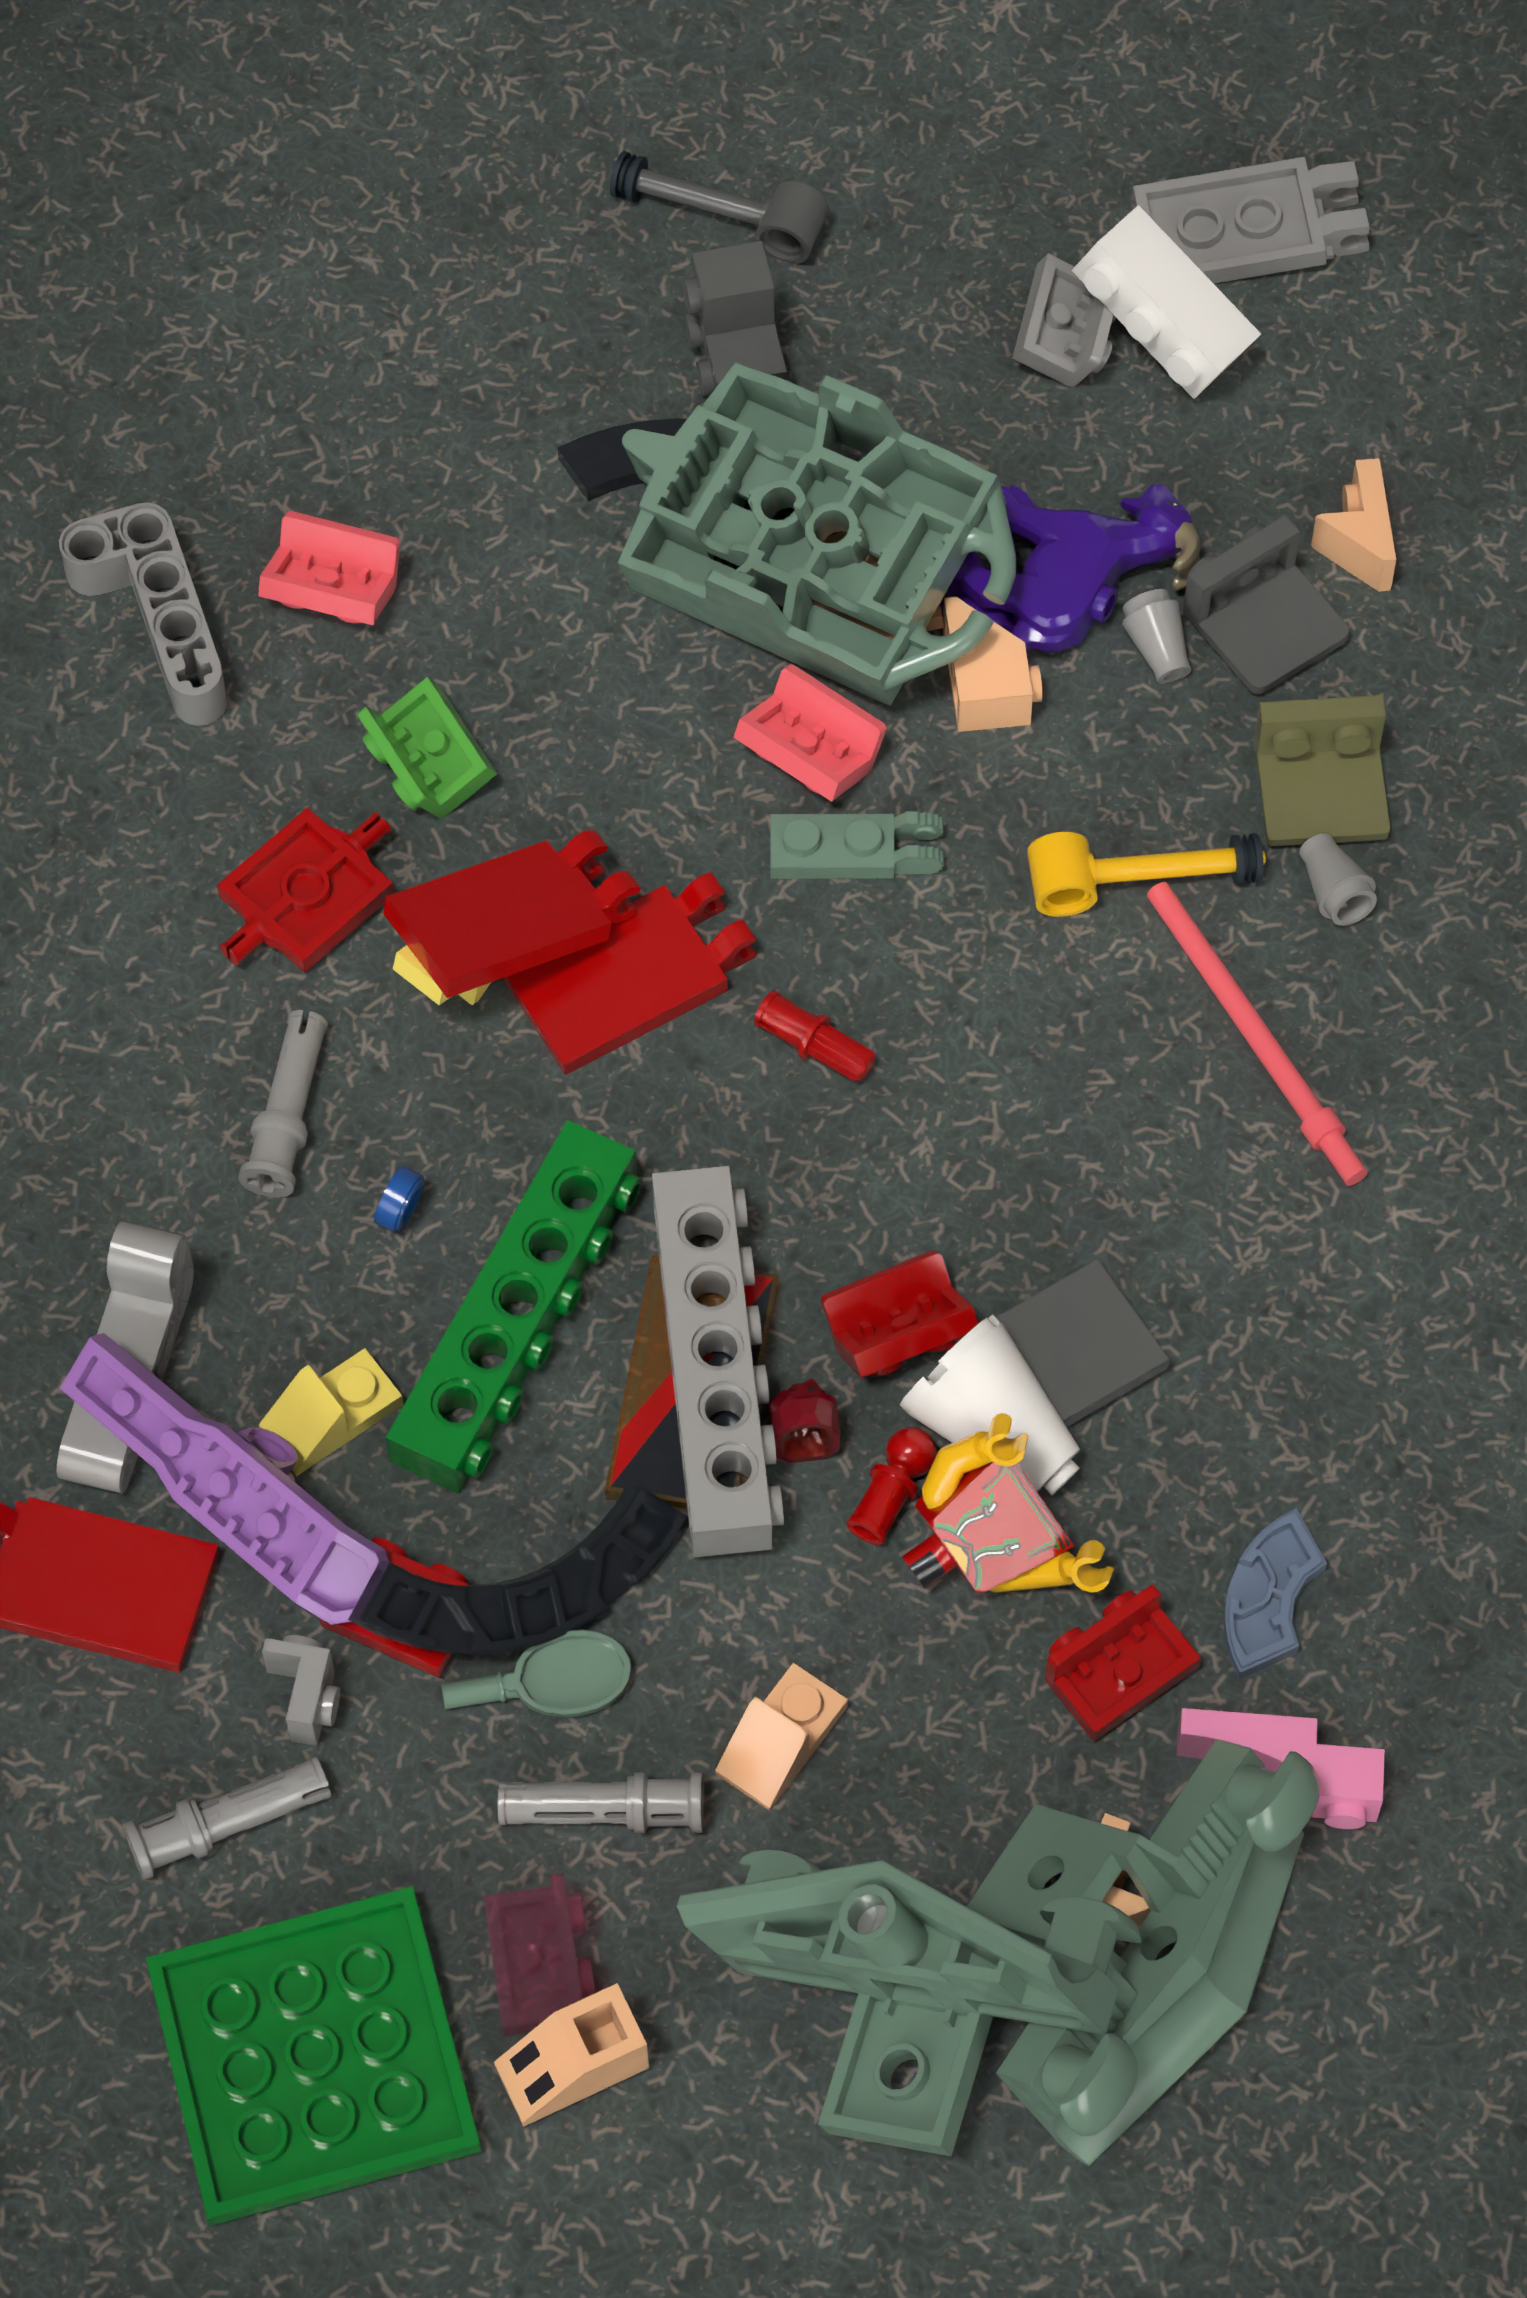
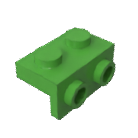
M426 677L381 715L368 706H365L357 713L360 721L368 731L362 737L363 742L380 763L390 765L398 777L392 782L394 790L402 801L414 811L421 807L441 819L498 774L439 684L429 677Z

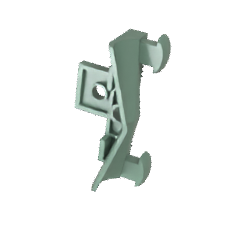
M1216 1739L1150 1840L1133 1832L1035 1804L966 1906L1021 1938L1045 1947L1051 1925L1043 1920L1039 1912L1046 1903L1056 1898L1069 1896L1087 1897L1102 1901L1121 1871L1125 1870L1151 1910L1139 1928L1141 1943L1130 1942L1121 1957L1114 1951L1112 1952L1106 1976L1119 1990L1106 2035L1029 2022L996 2072L999 2078L1059 2145L1083 2164L1090 2166L1247 2012L1304 1836L1302 1829L1310 1820L1320 1797L1319 1778L1312 1764L1296 1751H1289L1278 1770L1273 1771L1265 1767L1251 1748ZM1062 1872L1060 1878L1053 1885L1043 1889L1050 1878ZM1176 1942L1168 1955L1155 1960L1164 1947Z

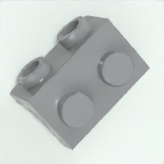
M1048 253L1037 263L1012 359L1067 386L1075 387L1091 372L1098 373L1106 364L1112 350V341L1107 338L1110 326L1116 317L1098 298L1087 290L1085 284L1071 271L1074 266Z

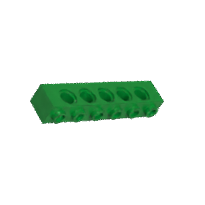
M569 1120L566 1121L386 1435L385 1439L390 1463L457 1494L461 1492L469 1476L475 1479L481 1476L492 1455L493 1443L489 1441L499 1422L508 1425L515 1417L524 1395V1389L520 1388L522 1381L530 1368L539 1371L544 1365L554 1341V1336L550 1334L553 1326L560 1315L568 1318L575 1310L584 1287V1283L579 1281L589 1263L598 1265L603 1260L613 1237V1230L609 1229L619 1210L628 1213L639 1195L642 1178L637 1176L636 1150ZM578 1197L593 1201L592 1205L580 1210L565 1206L569 1200ZM547 1249H555L564 1254L560 1259L553 1262H543L535 1258L538 1253ZM520 1301L528 1302L535 1306L530 1312L523 1315H513L505 1311L506 1307L510 1304ZM488 1354H495L505 1359L499 1366L490 1369L481 1368L474 1364L478 1358ZM455 1408H467L474 1412L470 1419L459 1423L450 1422L443 1418L447 1412Z

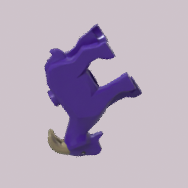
M1151 484L1141 497L1122 499L1120 503L1121 508L1134 516L1137 521L1096 514L1087 510L1039 508L1032 503L1028 494L1020 488L1011 485L1008 489L1001 485L1007 502L1005 506L1011 532L1029 539L1037 546L1026 560L1022 573H1016L1009 597L1004 605L996 604L983 595V591L991 576V570L982 566L976 552L968 553L950 584L945 598L958 597L977 611L987 615L992 621L1025 642L1026 652L1030 649H1036L1044 653H1058L1080 644L1095 620L1104 623L1109 618L1118 595V590L1114 587L1120 576L1141 564L1177 558L1173 565V570L1180 572L1174 578L1172 586L1175 591L1185 589L1189 572L1201 560L1199 556L1201 539L1188 511L1173 496L1170 490L1162 484ZM944 600L940 605L942 617L944 612Z

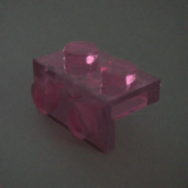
M564 1873L550 1874L551 1886L483 1896L504 2036L531 2032L554 2012L595 1994L590 1957L576 1959L573 1934L586 1933L580 1891L566 1893Z

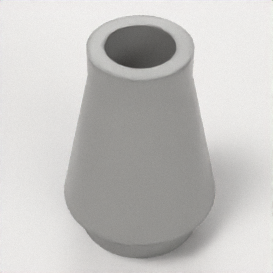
M1165 589L1150 590L1127 601L1123 606L1126 618L1123 620L1122 626L1153 670L1158 684L1179 680L1190 674L1192 669L1187 658L1179 602L1171 599L1168 591Z
M1317 834L1309 838L1301 846L1299 854L1306 865L1322 916L1332 919L1337 925L1346 926L1362 920L1374 909L1377 902V896L1374 893L1376 888L1375 881L1336 844L1330 834Z

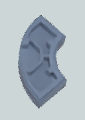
M1297 1508L1277 1518L1253 1539L1239 1559V1564L1230 1581L1224 1610V1635L1228 1655L1238 1680L1298 1653L1299 1643L1292 1624L1294 1603L1304 1586L1326 1570L1327 1562Z

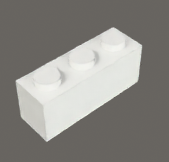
M1139 205L1102 237L1071 270L1085 284L1087 290L1108 308L1126 327L1128 333L1148 350L1167 370L1169 376L1176 383L1180 384L1193 399L1208 387L1261 335Z

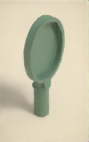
M567 1631L561 1637L526 1649L517 1661L514 1672L503 1674L498 1672L496 1675L441 1683L445 1709H452L495 1701L504 1703L506 1699L520 1698L531 1710L543 1715L563 1718L580 1717L598 1712L610 1706L623 1694L629 1683L631 1665L623 1646L613 1638L593 1631Z

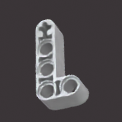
M148 502L138 503L81 519L68 525L60 536L59 548L66 579L70 587L79 594L94 596L132 586L175 713L187 724L196 726L208 725L218 720L224 714L227 707V694L222 667L175 529L167 511L157 504ZM147 540H155L151 543L141 544ZM93 556L96 557V558H94V559H92V560H85V561L83 560V559H85V558H87V557H93ZM163 588H172L167 592H156ZM178 637H190L184 641H172ZM198 672L201 686L193 688L192 683L188 680V676Z
M121 1221L115 1229L109 1247L107 1277L111 1293L97 1335L105 1333L162 1381L188 1303L185 1301L189 1300L193 1285L194 1266L187 1237L184 1234ZM74 1402L58 1453L57 1478L123 1494L129 1485L138 1454L79 1404Z

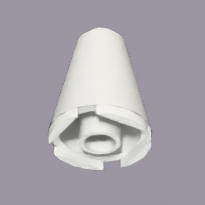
M994 1314L982 1320L938 1361L940 1364L928 1376L929 1381L922 1377L899 1404L911 1417L952 1443L979 1431L988 1432L991 1420L997 1414L1004 1413L1012 1418V1424L1006 1438H1016L1022 1433L1029 1435L1024 1457L1018 1464L1037 1492L1044 1487L1051 1495L1055 1494L1080 1469L1072 1460L1080 1451L1079 1446L1007 1329Z

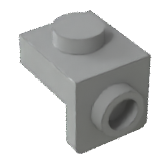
M299 1635L285 1636L283 1641L265 1639L262 1655L267 1673L296 1678L286 1716L291 1742L318 1746L322 1725L332 1727L335 1723L340 1700V1687L332 1686L335 1670L330 1649L322 1648L323 1646L314 1639Z

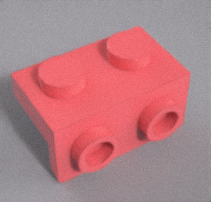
M288 511L282 518L280 546L260 575L258 596L279 601L284 606L290 608H306L334 615L345 622L374 625L396 588L400 540L393 536Z
M790 664L781 671L774 694L739 719L733 738L755 751L762 759L773 763L802 782L809 790L822 795L832 802L867 776L872 770L886 732V725L797 666Z

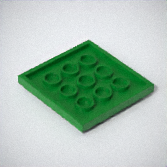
M413 1886L145 1957L209 2226L482 2152Z

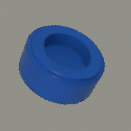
M403 1165L400 1166L381 1197L375 1213L374 1223L394 1233L401 1231L406 1226L421 1198L425 1186L424 1176Z

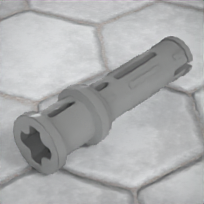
M304 1010L292 1011L289 1014L288 1026L266 1110L259 1113L253 1119L250 1133L255 1140L249 1162L241 1165L238 1180L243 1187L258 1195L281 1198L289 1196L294 1190L296 1178L292 1173L296 1153L297 1150L305 1146L308 1136L302 1117L322 1039L328 1026L326 1019L315 1012H309L306 1026L301 1025Z
M314 1757L293 1768L252 1782L214 1799H209L199 1804H196L194 1799L190 1801L184 1799L176 1802V1810L138 1825L133 1820L123 1823L122 1826L143 1880L154 1877L155 1868L191 1854L197 1859L207 1856V1852L213 1850L212 1843L286 1815L306 1805L326 1800L332 1796L329 1787H326L329 1785L317 1757Z
M635 1772L634 1776L627 1777V1782L524 1783L500 1781L498 1788L499 1825L526 1823L627 1824L628 1830H634V1833H646L649 1826H689L692 1833H703V1772H692L689 1779H648L645 1772Z

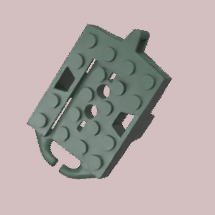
M735 362L702 406L698 405L675 436L639 429H631L623 435L622 444L639 479L648 485L639 504L641 510L618 561V565L630 588L884 704L891 706L903 683L952 663L975 649L993 625L991 618L979 611L973 610L961 628L951 634L936 636L931 635L926 630V626L968 553H982L988 558L991 565V576L983 591V595L999 605H1004L1009 597L1016 578V553L1005 506L1007 502L998 475L984 470L944 448L905 432L882 399L835 378L824 375L819 384V394L782 378ZM841 443L867 455L859 462L839 454ZM747 500L752 512L743 508ZM793 508L795 510L789 517L783 520L772 519L776 512L782 509ZM834 532H848L837 543H824L828 535ZM869 554L879 558L877 562L878 567L864 562ZM717 556L740 567L735 570L713 560V558ZM811 599L890 633L895 638L892 640L814 605ZM776 604L783 606V613Z

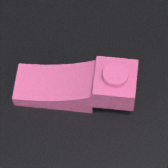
M1182 1708L1177 1732L1176 1756L1203 1759L1214 1741L1219 1739L1251 1748L1267 1769L1277 1771L1289 1751H1296L1312 1764L1319 1778L1320 1797L1311 1817L1325 1818V1824L1338 1829H1357L1363 1827L1366 1821L1377 1822L1383 1802L1385 1749L1317 1744V1718Z

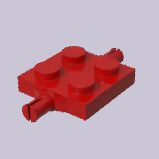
M308 807L217 884L219 897L236 911L245 923L230 938L219 945L224 956L228 960L231 959L232 964L238 965L241 960L263 942L281 951L306 973L384 905L386 896L395 893L393 882L371 863L366 853L383 837L391 833V828L383 817L380 819V814L377 812H373L355 830L347 834L344 831L328 826Z

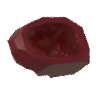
M813 1378L803 1383L792 1384L769 1402V1425H773L777 1459L788 1463L825 1460L840 1451V1430L836 1397L826 1394Z

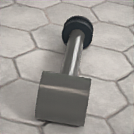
M626 151L620 153L611 171L610 194L612 197L627 198L630 202H636L642 192L758 225L754 236L755 242L762 241L765 254L792 264H800L808 259L829 212V204L826 198L812 186L798 181L781 182L776 186L772 197L768 198L764 203L648 170L647 157H637L636 154L631 155V153Z

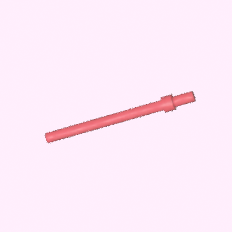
M1161 882L1152 887L1147 893V898L1301 1119L1300 1130L1315 1151L1322 1150L1346 1186H1352L1365 1178L1368 1171L1343 1135L1346 1128L1331 1107L1323 1108L1169 884Z

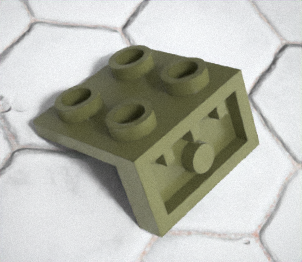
M1383 695L1259 703L1254 747L1266 843L1269 846L1303 845L1309 838L1321 833L1330 834L1336 843L1386 840L1389 837L1390 821L1380 755V744L1386 718Z

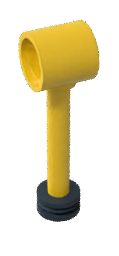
M1056 832L1044 835L1033 841L1027 849L1036 908L1040 913L1052 917L1072 916L1090 909L1098 899L1096 884L1232 873L1235 885L1243 884L1244 878L1248 884L1250 878L1253 883H1261L1263 879V865L1266 863L1265 852L1262 850L1261 841L1257 833L1249 834L1248 839L1244 834L1242 840L1239 835H1231L1229 848L1094 859L1093 854L1090 853L1087 838L1074 832Z

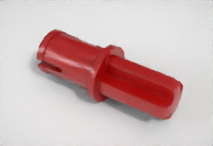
M775 990L771 991L764 998L755 1014L754 1019L756 1020L754 1025L789 1043L790 1046L798 1050V1057L806 1061L811 1056L852 1081H862L874 1064L875 1053L830 1026V1017L825 1014L816 1016L792 1003L791 1000Z

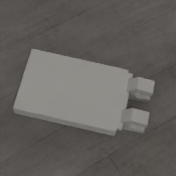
M1305 157L1133 186L1135 207L1139 205L1213 284L1326 265V259L1334 258V254L1343 256L1369 251L1367 234H1369V223L1365 208L1336 211L1325 214L1323 207L1332 209L1358 204L1356 187H1358L1359 180L1354 161L1319 165L1308 170Z

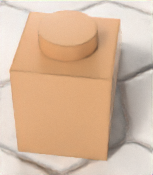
M958 597L944 598L943 634L948 635L961 628L971 612L977 610ZM993 621L989 632L975 649L948 664L958 732L1031 725L1032 702H1042V681L1039 665L1028 666L1025 642Z

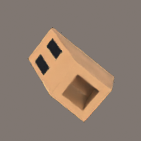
M618 1983L551 2014L494 2061V2066L524 2127L649 2069L647 2043Z

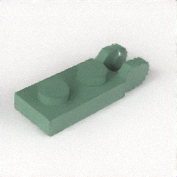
M907 811L894 817V814H770V879L894 878V874L939 873V870H943L944 854L939 848L926 845L923 847L919 845H906L894 851V841H932L938 839L944 833L942 817H939L938 814H933V812L927 813L926 811L924 813Z

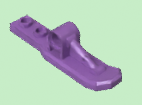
M105 1333L91 1336L60 1389L157 1471L172 1499L294 1603L331 1625L352 1622L348 1619L379 1561L389 1562L386 1551L376 1543L349 1528L295 1483V1477L291 1470L298 1461V1455L288 1441L267 1429L251 1427L234 1432L226 1424L205 1418Z

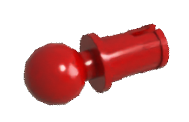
M906 1427L897 1430L888 1439L885 1451L888 1466L876 1464L871 1468L870 1477L872 1482L855 1511L846 1521L847 1528L861 1540L873 1545H882L906 1500L916 1498L918 1487L911 1479L926 1475L937 1455L934 1440L921 1428Z

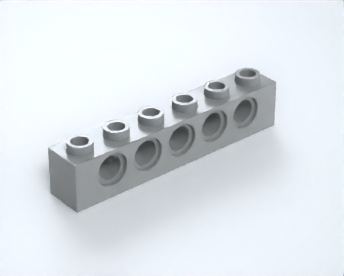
M729 1166L652 1173L653 1207L693 1558L772 1550V1526L784 1525L780 1485L768 1486L765 1465L776 1464V1447L773 1425L760 1426L758 1405L769 1404V1390L766 1366H753L751 1345L762 1344L758 1305L746 1306L744 1286L755 1285L751 1246L739 1247L737 1228L748 1227L744 1188L732 1189ZM698 1235H710L719 1240L715 1245L704 1248L697 1247L689 1242ZM706 1293H717L726 1299L717 1306H704L696 1301L699 1296ZM712 1352H724L729 1354L733 1360L723 1366H712L704 1362L702 1358ZM720 1411L733 1412L741 1418L731 1426H718L709 1420L713 1414ZM728 1471L742 1473L748 1478L744 1484L738 1487L723 1486L715 1479Z

